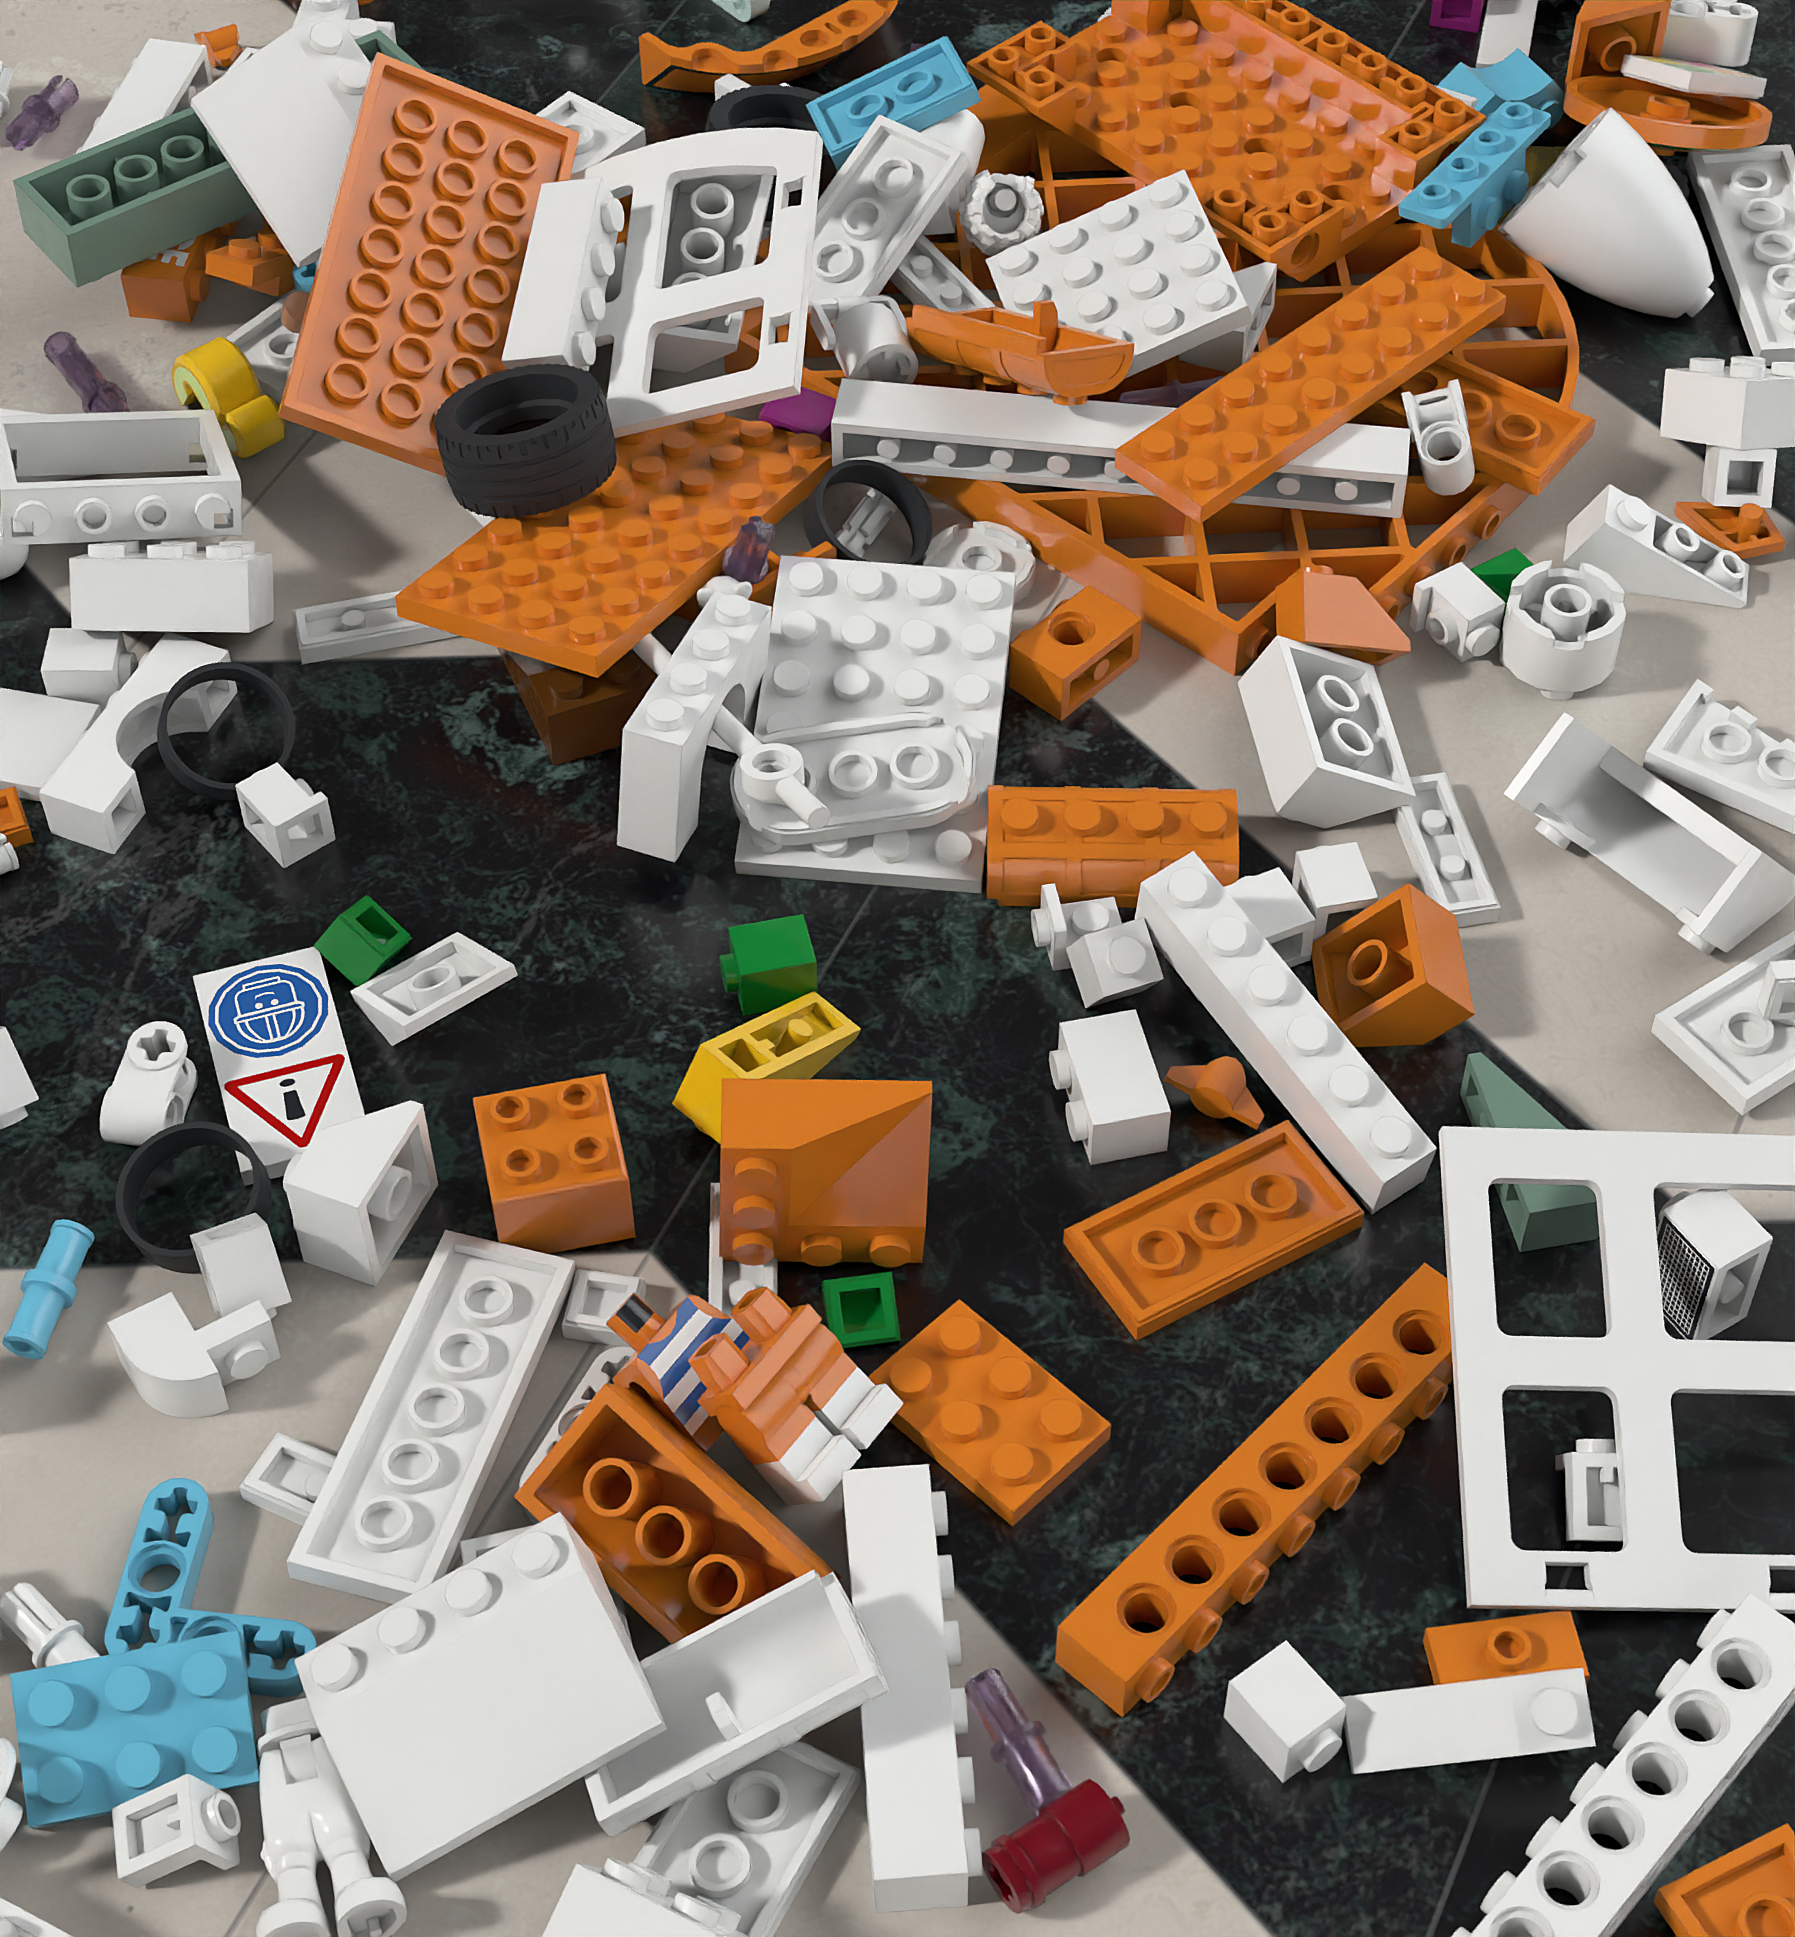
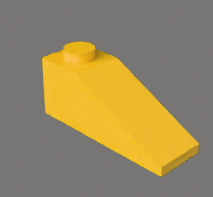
M815 991L810 992L700 1044L672 1104L691 1119L701 1132L711 1136L721 1144L722 1078L811 1079L857 1038L861 1028Z

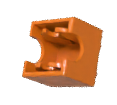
M606 1074L473 1098L482 1157L499 1243L551 1254L636 1237L629 1177Z

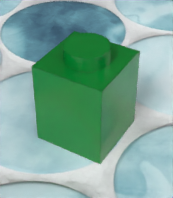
M803 914L728 927L730 953L719 956L721 974L726 993L737 991L743 1016L772 1011L813 991L818 994L817 962Z

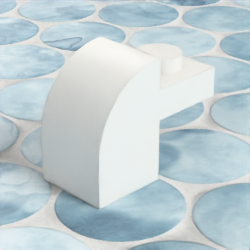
M172 1291L107 1322L120 1362L137 1392L151 1407L175 1417L203 1418L229 1410L223 1386L237 1379L252 1377L259 1373L267 1364L281 1358L271 1319L259 1300L194 1331Z

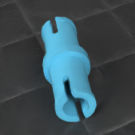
M64 1219L56 1220L51 1227V1234L36 1268L30 1269L25 1273L20 1286L24 1295L9 1331L6 1332L2 1340L3 1345L10 1352L34 1360L42 1359L46 1354L48 1342L62 1310L71 1307L75 1300L77 1288L74 1282L88 1248H90L95 1238L93 1233L80 1223Z

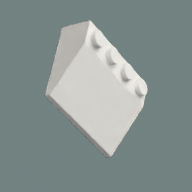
M336 12L289 29L191 98L192 108L298 269L319 261L371 67L370 62Z
M561 1512L552 1515L294 1660L313 1719L388 1876L394 1882L667 1730L595 1556Z

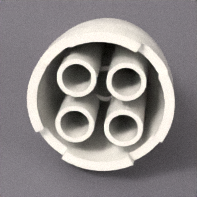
M1611 107L1607 111L1603 110L1557 156V160L1540 177L1534 187L1531 186L1526 191L1523 199L1512 208L1498 228L1501 233L1507 234L1505 237L1507 240L1533 259L1541 262L1545 269L1586 293L1618 306L1664 317L1678 318L1685 312L1690 317H1693L1714 295V292L1708 288L1714 280L1707 247L1684 195L1662 161L1645 140Z

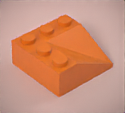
M722 1078L719 1257H723V1261H737L750 1266L766 1264L773 1257L781 1262H806L813 1266H830L837 1262H873L883 1267H896L905 1263H922L927 1213L932 1081Z

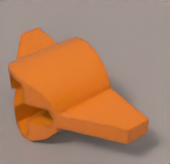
M230 24L209 32L202 31L194 34L195 41L199 45H206L209 63L214 68L232 65L243 52L242 47L239 48L238 41L240 37L236 24Z
M1224 1056L1209 1062L1207 1065L1171 1066L1164 1078V1082L1189 1094L1193 1105L1207 1116L1219 1119L1231 1116L1256 1130L1264 1117L1263 1112L1246 1087L1244 1069L1236 1058Z

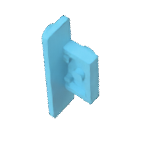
M1504 102L1399 203V216L1439 229L1446 228L1452 222V242L1471 248L1487 231L1492 230L1496 226L1499 219L1514 204H1518L1525 196L1529 184V175L1525 172L1526 148L1550 126L1551 114L1534 109L1526 103Z

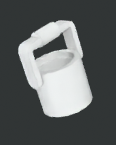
M856 296L814 301L810 323L823 349L833 350L847 379L912 384L918 373V358L908 339L906 320L893 298L888 296ZM828 320H836L833 327Z

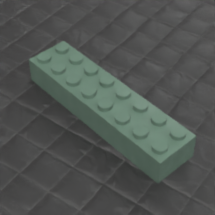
M380 29L355 39V42L370 64H372L376 53L379 52L424 70ZM192 107L13 180L25 234L77 288L260 210Z

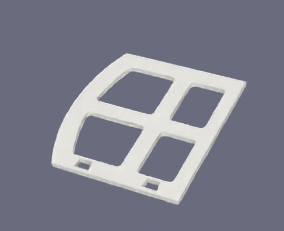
M738 128L698 133L635 149L570 175L569 180L602 177L613 197L617 199L633 194L621 292L614 301L605 303V315L602 320H599L595 339L596 347L614 343L606 404L615 438L800 394L823 140L817 131L787 128ZM719 175H777L769 255L764 262L661 289L673 189L678 182L685 179ZM802 189L801 205L788 207L789 192ZM764 306L759 358L753 368L649 394L655 339L660 332ZM789 324L788 342L775 343L776 327Z
M1442 1126L1439 1131L1467 1608L1718 1612L1722 1608L1728 1613H1733L1746 1596L1751 1593L1779 1613L1795 1614V1593H1769L1771 1585L1769 1569L1795 1570V1555L1693 1553L1685 1547L1682 1540L1671 1411V1397L1675 1393L1795 1395V1342L1679 1340L1672 1338L1666 1332L1664 1327L1653 1192L1656 1188L1779 1190L1795 1192V1136ZM1491 1184L1587 1186L1593 1190L1597 1199L1607 1327L1605 1337L1509 1336L1499 1329L1496 1316L1488 1188ZM1505 1390L1599 1391L1609 1396L1613 1405L1623 1532V1547L1621 1551L1521 1550L1514 1545L1510 1529L1502 1394ZM1546 1566H1584L1585 1585L1588 1590L1545 1589L1547 1581Z

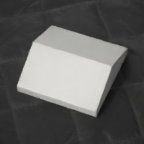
M456 932L350 992L354 1002L393 1046L518 976L514 964Z

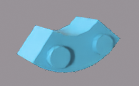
M1519 48L1504 60L1486 68H1470L1460 62L1437 85L1438 87L1478 98L1475 110L1484 114L1487 118L1504 102H1522L1534 109L1550 113L1551 122L1547 128L1549 129L1558 123L1565 112L1563 109L1565 93L1551 77Z

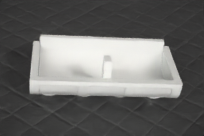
M812 1570L639 1662L667 1730L584 1776L597 1821L608 1836L614 1838L646 1818L697 1791H703L727 1775L784 1745L787 1746L801 1739L803 1735L859 1705L889 1692L887 1682L867 1635L834 1572L820 1578L818 1572L816 1573L815 1570Z

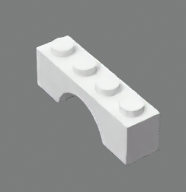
M166 631L155 647L143 655L138 668L120 690L112 694L106 708L89 730L81 733L73 750L56 771L51 772L44 780L39 795L52 834L115 854L146 813L135 771L130 767L145 748L157 741L158 721L168 692L181 677L195 668L210 663L231 662L228 650ZM229 680L207 681L195 685L184 692L174 702L168 712V736L184 732H208L238 693L236 682Z

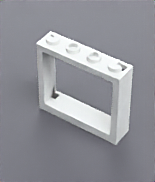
M214 409L0 416V531L3 546L242 535L241 479ZM189 444H200L204 454L189 455ZM10 450H16V461H12ZM195 470H207L208 476L17 483L16 477ZM222 513L226 524H214V514ZM12 517H14L15 522L32 521V532H14Z

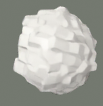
M988 169L976 175L971 182H968L965 188L967 192L965 199L959 204L960 225L964 227L966 238L969 242H974L982 253L994 256L1011 246L1038 236L1041 227L1040 217L1044 214V206L1042 205L1039 192L1034 189L1035 179L1029 176H1016L1010 173L1008 175L998 173L990 175Z

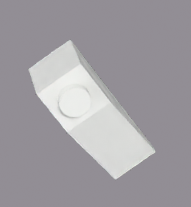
M1583 1668L1560 1669L1340 1697L1347 1705L1344 1726L1351 1774L1596 1746Z

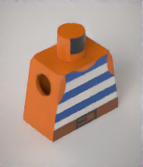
M633 1292L605 1323L635 1350L634 1354L613 1377L614 1385L637 1391L697 1447L706 1453L723 1433L724 1429L720 1425L717 1415L710 1417L697 1402L707 1390V1387L695 1373L688 1359L712 1335L725 1332L740 1350L750 1340V1337L734 1319L699 1296L689 1294L663 1319Z

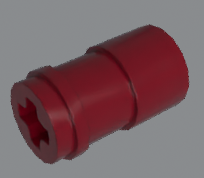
M1091 1779L1084 1780L1040 1809L1039 1815L1008 1836L1005 1834L1000 1835L991 1841V1847L981 1853L982 1866L989 1882L1005 1905L1014 1913L1020 1914L1028 1908L1034 1909L1045 1902L1047 1895L1074 1877L1086 1875L1129 1846L1130 1836L1122 1814L1125 1813V1808L1116 1796L1110 1798L1096 1782Z

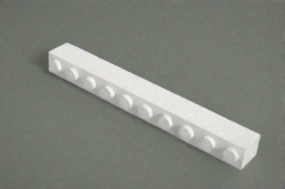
M841 378L831 422L832 466L850 460L862 459L882 463L900 473L1157 496L1114 467L1115 449L1177 408L1087 400V403L1083 405L1068 406L1053 403V397ZM1345 423L1231 503L1401 518L1408 475L1411 429Z

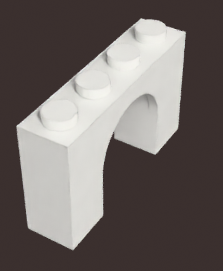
M714 591L624 726L618 846L675 862L698 826L701 772L706 746L709 745L735 753L712 730L721 704L754 735L762 677L767 666L771 606L750 601L740 595H728Z

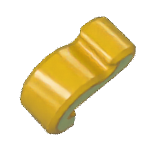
M220 336L175 358L171 371L172 383L182 407L198 400L204 410L214 409L229 451L234 456L246 459L284 439L286 424L283 418L277 417L279 407L274 398L266 394L263 395L253 368L237 345Z

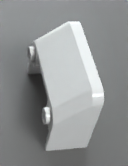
M1566 712L1561 715L1504 792L1513 801L1541 818L1535 829L1564 850L1571 841L1575 842L1672 912L1675 917L1684 923L1678 934L1708 956L1715 947L1728 953L1787 906L1795 897L1794 874Z

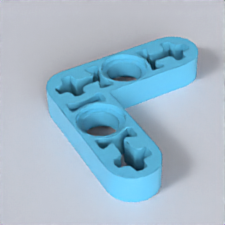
M172 1478L159 1483L149 1492L144 1502L105 1630L104 1643L109 1655L130 1651L127 1643L134 1644L140 1641L145 1627L142 1612L151 1615L149 1628L155 1643H145L142 1648L239 1630L242 1635L250 1694L282 1698L294 1697L303 1693L304 1689L294 1662L297 1658L290 1659L284 1670H276L272 1659H281L285 1654L286 1648H296L298 1657L317 1647L312 1631L305 1625L285 1619L190 1609L212 1534L214 1515L205 1489L196 1481L187 1478ZM188 1505L192 1514H182L175 1531L178 1544L170 1542L171 1530L166 1516H174L179 1511L180 1506ZM168 1564L180 1570L176 1583L164 1591L151 1592L141 1587L143 1576L153 1567ZM254 1642L258 1654L250 1653V1667L247 1668L249 1664L248 1644Z

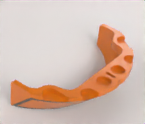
M849 0L759 49L746 52L733 51L720 44L710 42L697 43L685 48L668 45L650 32H647L639 37L642 82L644 86L659 90L702 95H715V81L726 74H732L751 86H776L782 83H789L820 70L870 36L888 19L899 0Z

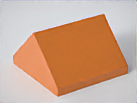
M1585 0L1576 17L1564 93L1566 94L1568 83L1574 79L1594 75H1623L1624 73L1620 71L1624 54L1660 57L1671 0Z

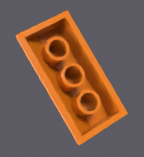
M605 1383L513 1496L540 1522L561 1512L594 1554L605 1582L671 1644L680 1641L812 1570H815L816 1573L818 1572L820 1578L834 1572L838 1581L842 1578L637 1391L626 1387Z

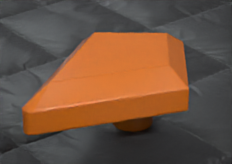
M1678 501L1674 510L1676 517L1702 538L1723 550L1735 553L1740 559L1779 552L1784 549L1785 539L1766 510L1757 504L1746 503L1741 507L1713 506L1709 502Z

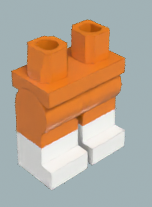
M767 1286L750 1290L733 1307L730 1314L750 1337L745 1346L740 1350L724 1332L712 1335L688 1359L695 1373L707 1387V1390L697 1402L710 1417L717 1415L724 1431L787 1506L822 1502L842 1480V1470H850L860 1458L861 1454L858 1450L869 1447L904 1403L886 1384H873L844 1353L837 1337L824 1325L820 1324L822 1318L809 1304L789 1308Z

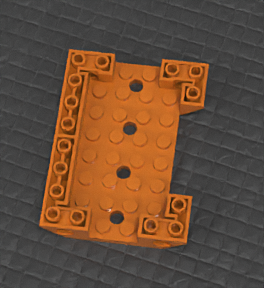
M1112 0L1111 14L1070 38L1044 22L1039 21L967 62L968 73L1147 185L1184 169L1211 227L1266 262L1277 264L1278 269L1301 283L1403 218L1399 216V203L1487 120V116L1466 105L1463 101L1447 94L1425 81L1422 77L1404 69L1387 59L1384 55L1361 44L1343 31L1337 30L1288 0Z

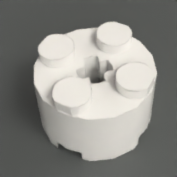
M1552 560L1525 568L1512 581L1499 644V661L1502 665L1508 667L1518 679L1540 689L1542 695L1546 698L1566 701L1572 698L1575 692L1584 691L1602 683L1613 671L1626 617V610L1623 604L1625 593L1623 588L1610 574L1591 564L1581 562L1579 571L1568 568L1551 569Z

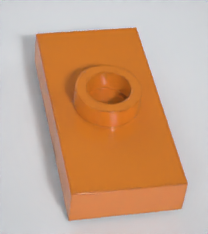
M1570 1610L1425 1629L1423 1644L1434 1685L1560 1669L1583 1668L1587 1686L1590 1675Z

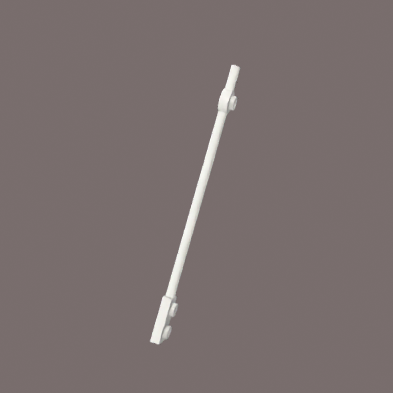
M468 510L483 527L495 519V517L478 515ZM650 633L632 648L657 675L660 674L672 656ZM721 704L712 730L741 758L739 764L743 791L750 797L764 803L776 804L785 802L813 830H819L826 826L830 820V811L804 786L805 777L802 754L796 748L786 744H762Z

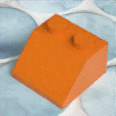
M1410 883L1400 887L1313 942L1311 955L1319 1005L1354 1047L1424 1045L1475 1015L1456 916Z

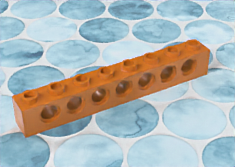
M1424 1263L1057 1627L1055 1662L1121 1717L1141 1698L1147 1703L1154 1700L1171 1680L1175 1670L1173 1665L1189 1649L1194 1653L1203 1650L1218 1632L1223 1620L1221 1616L1236 1601L1243 1605L1251 1601L1266 1582L1269 1575L1268 1568L1283 1553L1288 1557H1292L1306 1544L1314 1531V1521L1328 1507L1338 1510L1350 1499L1360 1482V1474L1372 1461L1381 1465L1393 1455L1404 1437V1429L1416 1416L1425 1420L1439 1407L1448 1391L1447 1385L1453 1380L1447 1278ZM1408 1350L1421 1351L1426 1355L1414 1354ZM1364 1394H1377L1382 1396L1383 1399L1370 1398ZM1330 1437L1341 1443L1330 1444L1321 1441L1319 1438ZM1286 1482L1297 1488L1285 1490L1276 1487L1273 1483ZM1242 1528L1249 1531L1252 1535L1240 1537L1232 1535L1226 1530ZM1191 1574L1199 1576L1207 1582L1189 1584L1178 1577ZM1137 1622H1147L1155 1625L1160 1630L1153 1633H1141L1132 1629L1130 1625Z

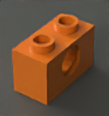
M1087 585L1072 598L1058 603L1051 614L1030 630H1023L1015 637L1010 644L1008 653L1009 687L1062 721L1139 660L1142 618L1091 585Z

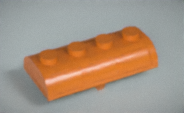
M1049 300L1034 301L1033 316L998 307L948 312L921 304L913 307V317L906 318L908 339L913 348L924 357L950 364V373L956 375H978L983 373V382L991 385L1018 383L1017 392L1025 395L1053 393V403L1059 405H1083L1087 403V396L1102 394L1114 389L1125 378L1130 369L1135 343L1059 324L1055 303Z
M988 785L987 899H997L999 906H1041V886L1054 883L1060 904L1114 897L1117 908H1137L1141 882L1192 851L1197 854L1223 887L1231 885L1239 879V827L1236 789L1081 788V786L1003 787V785Z

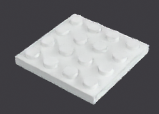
M1184 169L985 259L1006 310L1033 316L1034 301H1053L1058 311L1059 324L1135 343L1132 365L1125 378L1254 321L1249 306ZM1053 393L1039 396L1053 397Z

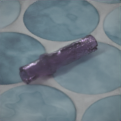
M60 331L49 336L43 347V351L47 354L45 356L53 363L68 385L82 400V409L85 413L132 412L127 406V397L117 384L107 381L71 333Z

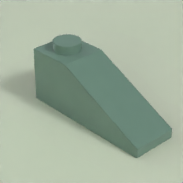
M1481 1052L1468 1054L1460 1096L1472 1127L1568 1130ZM1494 1184L1520 1252L1598 1239L1597 1199L1595 1193L1589 1187L1580 1185Z

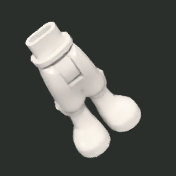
M307 1698L267 1708L261 1713L260 1717L264 1735L258 1740L256 1746L261 1762L259 1789L265 1838L260 1856L264 1860L272 1879L278 1884L279 1900L278 1903L261 1913L256 1926V1937H331L329 1922L321 1902L315 1876L316 1867L320 1861H324L331 1872L335 1896L334 1913L339 1937L391 1936L406 1921L407 1909L404 1897L396 1883L387 1877H373L370 1872L367 1860L370 1856L371 1838L313 1719Z

